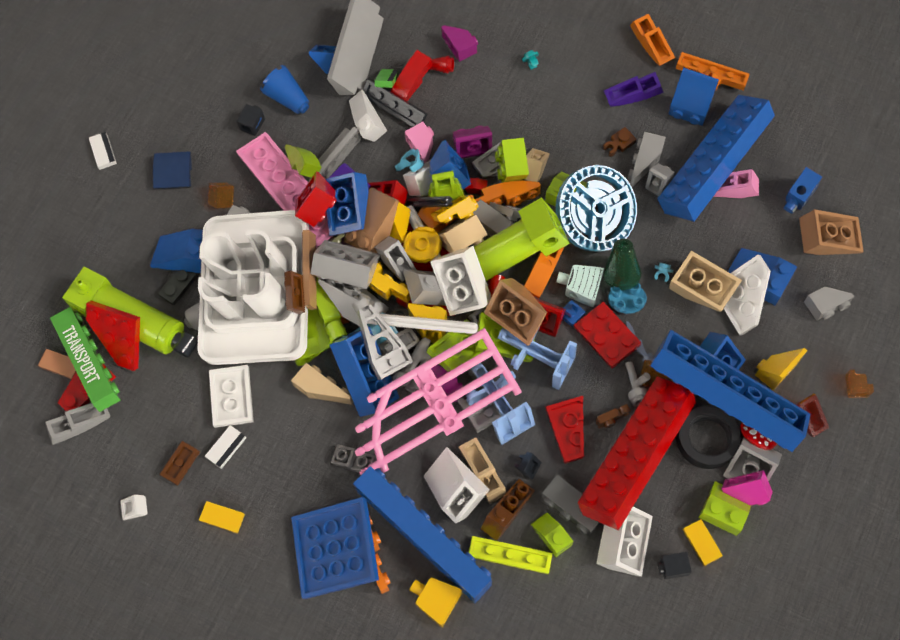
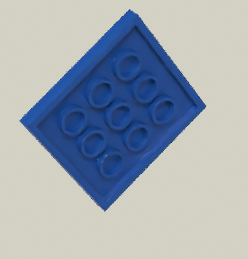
M361 497L291 517L302 599L379 580L367 498Z

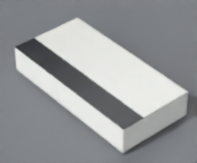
M106 132L89 137L99 170L117 164Z
M230 425L205 457L222 469L244 442L246 436Z

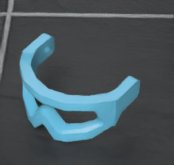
M411 149L402 156L401 161L395 165L396 171H401L405 167L410 166L411 172H416L423 167L425 163L419 159V150ZM414 155L416 158L415 161L409 162L406 157Z

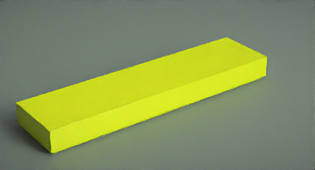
M472 536L469 553L475 559L549 574L553 554L551 552Z

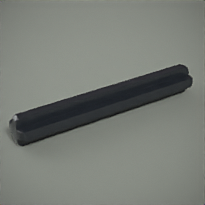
M450 196L406 199V207L412 205L414 208L447 207L453 204Z

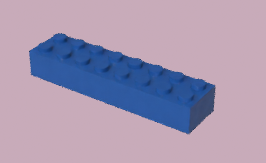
M738 95L658 197V201L665 214L693 222L697 219L775 115L769 100Z
M673 330L668 332L659 345L650 365L657 372L663 373L675 383L686 387L693 394L704 398L711 405H715L729 416L737 418L744 425L755 429L762 436L773 440L784 449L793 452L806 437L811 415L807 411Z
M370 466L353 483L357 493L361 497L367 498V502L456 587L462 589V592L475 604L492 586L491 573L483 566L479 568L475 563L476 559L469 552L464 554L460 549V544L454 538L448 539L445 535V530L439 524L433 525L430 521V516L424 510L418 511L415 502L409 496L403 497L400 488L395 483L391 482L389 484L385 474L380 469L376 468L374 470Z

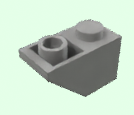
M824 286L809 294L804 303L816 321L821 318L826 320L833 316L836 310L840 309V311L848 308L854 295Z

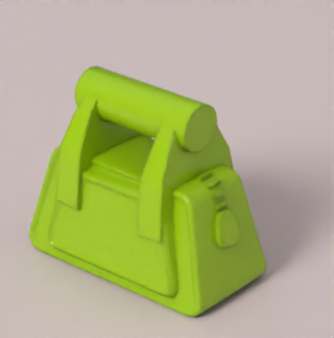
M453 171L432 174L433 182L430 183L428 197L450 196L453 201L464 195L463 188L459 180L454 178Z

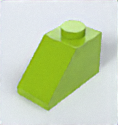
M545 513L531 524L555 557H558L572 546V538L550 514Z

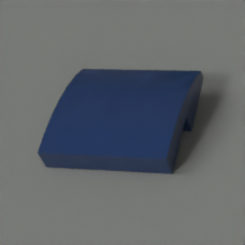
M191 152L154 153L153 188L191 187Z

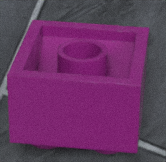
M476 126L475 128L459 129L453 132L455 151L462 159L486 153L492 148V132L489 126Z

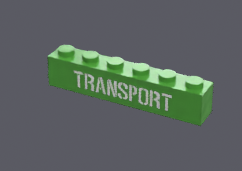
M69 307L50 317L93 406L101 412L121 401L117 394L120 390L115 382H111L112 374L109 369L103 367L105 361L100 353H96L95 350L98 347L93 339H89L88 336L91 333L86 325H82L84 320L79 312L75 313Z

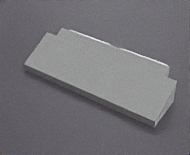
M350 0L327 80L339 95H355L356 91L363 90L366 84L384 19L378 14L380 7L372 0Z

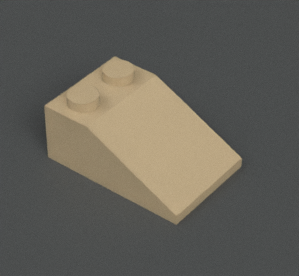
M473 215L466 220L461 219L438 232L442 247L449 253L467 248L471 244L476 246L483 242V237L487 235L477 215Z
M691 251L671 280L669 289L688 300L722 312L742 280Z

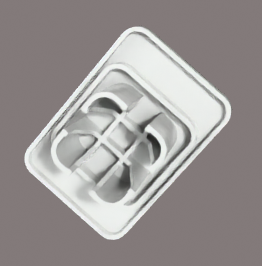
M295 210L215 216L205 223L199 256L202 261L201 277L198 278V291L200 294L198 353L207 363L221 365L296 360L305 353L307 349L308 308L305 307V313L297 314L288 311L285 303L284 272L291 270L302 275L303 230H309V224L297 218Z

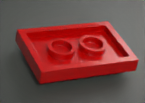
M604 302L574 324V328L611 369L642 345L641 341Z

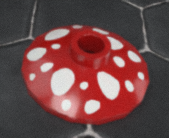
M741 422V432L751 444L764 450L775 448L776 442L762 436L760 432Z

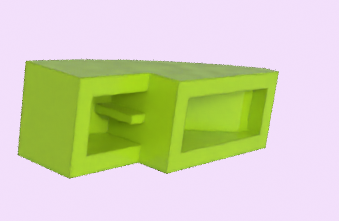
M285 145L284 148L291 168L298 170L299 175L312 178L316 171L319 172L322 167L319 160L311 151L292 145Z

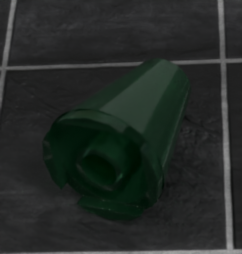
M618 239L615 241L605 265L603 277L605 282L612 288L618 287L620 290L632 289L639 283L642 274L633 243L628 239Z

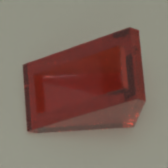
M813 393L797 403L798 407L811 414L807 429L811 437L814 438L829 428L816 394Z

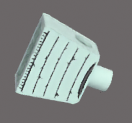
M573 265L570 274L559 272L556 283L567 285L565 292L567 297L594 307L604 268Z

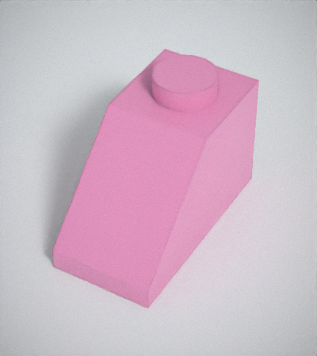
M421 122L405 131V139L411 149L419 150V159L425 163L429 161L434 133L430 126L427 127L424 122Z

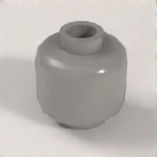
M200 303L188 308L185 311L186 318L184 319L188 328H193L197 331L199 327Z

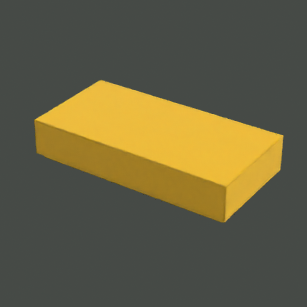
M206 501L199 521L238 534L245 514Z
M702 519L683 528L686 537L703 566L723 556Z

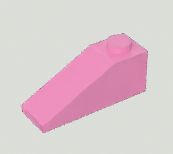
M753 169L732 172L713 197L746 198L759 196V178Z

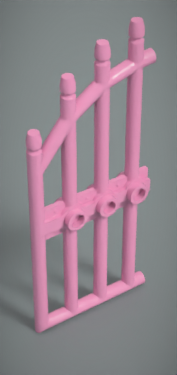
M485 328L367 397L369 403L380 398L374 416L365 420L364 423L358 424L355 430L357 433H360L366 428L373 426L372 440L364 444L363 447L357 448L354 452L358 457L374 448L377 461L363 468L359 472L360 475L370 466L374 470L380 468L385 473L389 470L387 464L442 431L445 432L446 436L464 426L461 420L507 393L513 391L516 396L522 392ZM480 339L484 341L488 348L487 350L443 376L435 377L431 370L432 367ZM489 357H493L498 367L448 396L445 394L441 385ZM503 374L508 383L507 385L461 412L456 413L451 404L452 402L498 375ZM414 379L419 390L386 408L391 392ZM424 396L429 405L428 408L380 435L381 420ZM434 413L439 422L437 426L389 454L383 455L382 443Z

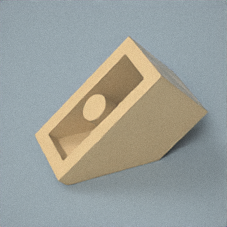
M532 148L526 155L529 175L524 181L538 182L540 180L550 153Z

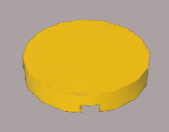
M427 226L417 227L406 235L403 247L412 261L426 263L438 256L442 242L439 234L433 228Z

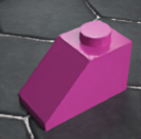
M764 470L725 479L722 486L724 493L748 505L766 504L770 501L773 492Z

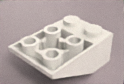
M448 447L445 448L424 475L441 509L455 523L467 518L490 490Z

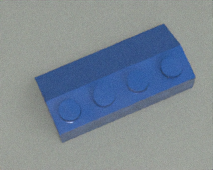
M368 326L370 334L374 336L370 326ZM358 330L329 345L358 414L362 417L374 414L380 398H377L376 401L369 403L367 397L391 383L392 378L389 375L378 380L369 363L362 331ZM375 342L377 353L382 356L377 342ZM396 389L391 392L386 406L400 398Z

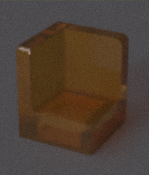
M226 182L209 183L208 204L215 208H231L233 206L234 186Z
M849 370L845 375L848 398H868L874 392L873 384H867L866 374H855V370Z

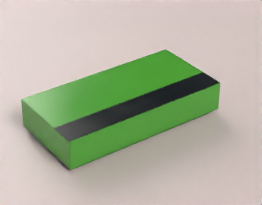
M381 69L375 79V86L392 88L399 76V70Z

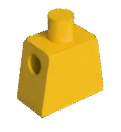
M430 578L426 585L415 580L410 588L411 592L419 596L416 606L441 627L444 626L462 594V589L434 578Z

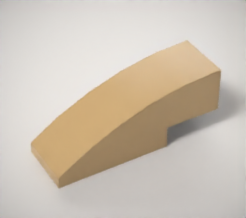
M477 438L459 446L469 469L490 489L485 495L488 503L491 504L504 497L506 489Z

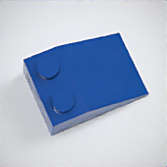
M683 67L668 115L676 119L689 121L694 125L703 126L719 79Z
M352 172L325 179L335 189L336 198L334 206L326 211L329 235L335 236L364 229L369 194L366 174Z
M189 229L160 236L150 267L201 273L202 260L199 256L203 230Z
M741 248L728 272L732 273L755 256L761 255L771 271L764 300L775 306L797 266L780 257Z

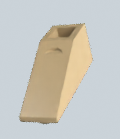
M305 363L291 380L294 387L308 398L351 405L353 403L350 392L344 387L340 389L336 386V381L330 376L324 377L321 374L322 371L315 365L310 366Z

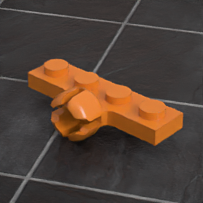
M684 52L681 53L675 68L682 71L684 67L719 79L716 90L719 84H724L744 91L750 75L749 73Z

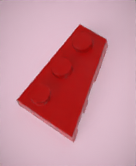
M110 371V373L112 374V378L110 380L112 381L116 378V376ZM77 372L58 401V404L65 411L87 405L90 402Z
M583 396L546 406L545 409L564 464L584 458Z

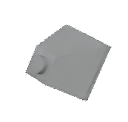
M404 269L403 273L412 304L446 306L434 272Z

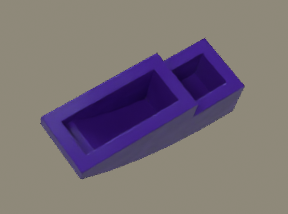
M656 72L638 79V76L604 90L610 107L631 104L664 93Z

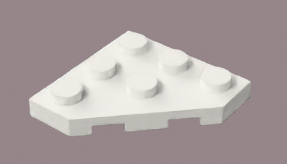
M761 255L755 256L730 273L742 281L724 307V310L739 335H744L759 324L771 272Z

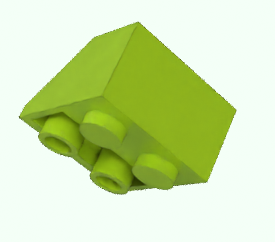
M524 138L502 140L500 145L497 146V151H495V160L499 162L500 168L497 169L498 180H501L503 183L526 179L529 175Z

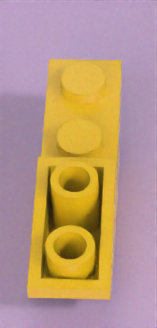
M378 261L369 287L387 301L393 295L408 303L411 298L407 285L404 283L399 284L391 276L384 274L382 264Z

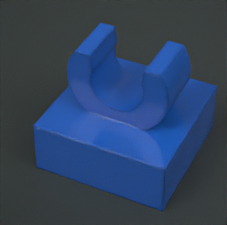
M571 300L564 307L566 311L563 320L573 328L574 324L586 312Z

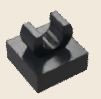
M526 452L525 455L519 456L522 459L521 464H515L514 466L526 478L533 480L542 462L533 453Z

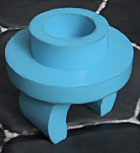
M659 263V266L655 265L654 268L658 269L654 276L657 280L658 275L663 273L666 276L664 282H667L669 280L668 272L673 273V269H670L671 265Z

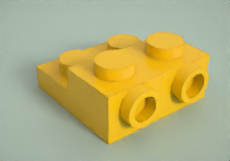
M461 195L452 201V206L442 207L432 213L431 216L434 221L440 223H447L453 218L466 220L474 215L473 212L479 206L473 197Z

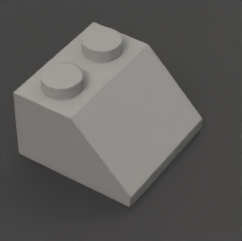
M743 437L723 476L729 479L764 470L769 481L779 465L782 454L773 449L764 450L758 448Z

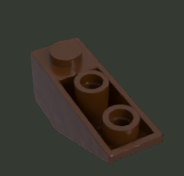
M518 479L487 515L481 530L498 541L534 494L535 490Z

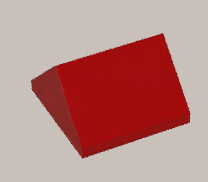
M535 298L547 311L538 331L556 337L566 309Z

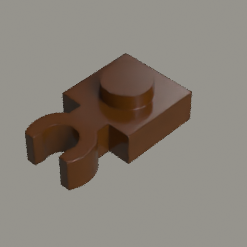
M624 127L611 136V141L603 145V150L611 148L609 156L612 157L618 149L621 152L625 151L635 144L637 139Z
M628 404L597 416L596 424L599 429L602 427L610 428L616 424L617 419L630 415L629 412L631 410Z

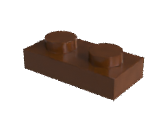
M291 270L284 272L287 310L297 314L305 313L303 275Z
M182 441L160 475L178 486L200 451Z

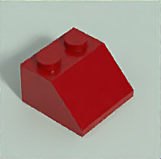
M316 171L296 199L295 216L313 227L318 222L321 223L324 220L325 212L328 208L331 209L336 202L335 189L319 172Z

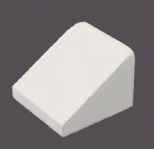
M132 495L120 500L123 520L147 515L146 497L144 495Z

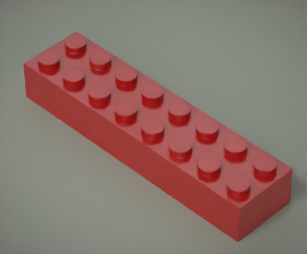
M656 377L577 502L583 516L619 531L696 403L695 396L689 389L681 384Z

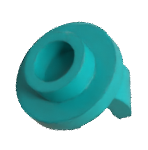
M530 50L524 54L522 61L528 62L530 70L539 65L536 58L539 53Z

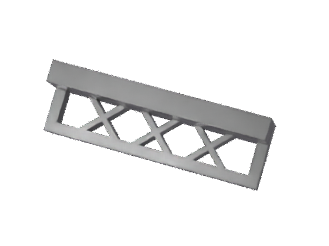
M353 127L351 130L345 128L319 158L322 167L319 173L325 179L332 175L360 141L359 130L356 127ZM304 176L307 182H309L311 177Z

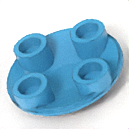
M638 282L622 283L611 286L608 301L614 310L624 314H631L640 311L645 306L647 296Z

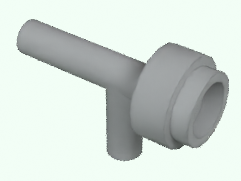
M627 362L626 368L633 389L628 393L630 403L638 407L647 393L646 388L640 387L651 377L645 372L637 378L633 362Z

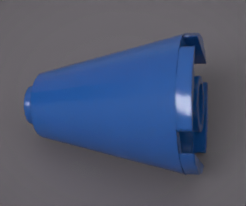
M281 65L282 69L280 70L275 68L263 81L265 86L264 88L260 87V91L297 114L305 113L309 108L308 98L285 65Z

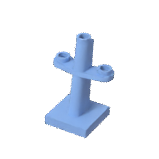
M504 328L501 329L498 339L521 350L520 354H515L511 361L514 369H519L526 354L555 369L552 387L557 390L560 389L576 357L577 343L569 341L564 353H557L533 340L527 346Z
M481 363L471 368L477 378L488 373ZM510 371L511 374L513 375L514 379H515V378H516V375L514 374L513 371ZM500 374V378L496 382L491 379L483 384L482 387L484 389L469 392L466 395L467 403L471 406L507 385L508 383L503 374ZM504 396L493 402L502 416L492 422L497 439L501 445L535 425L531 408L527 402L515 409L510 406Z

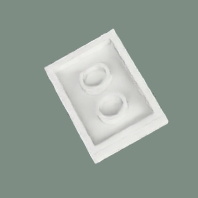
M241 365L209 370L214 428L254 422L249 366Z

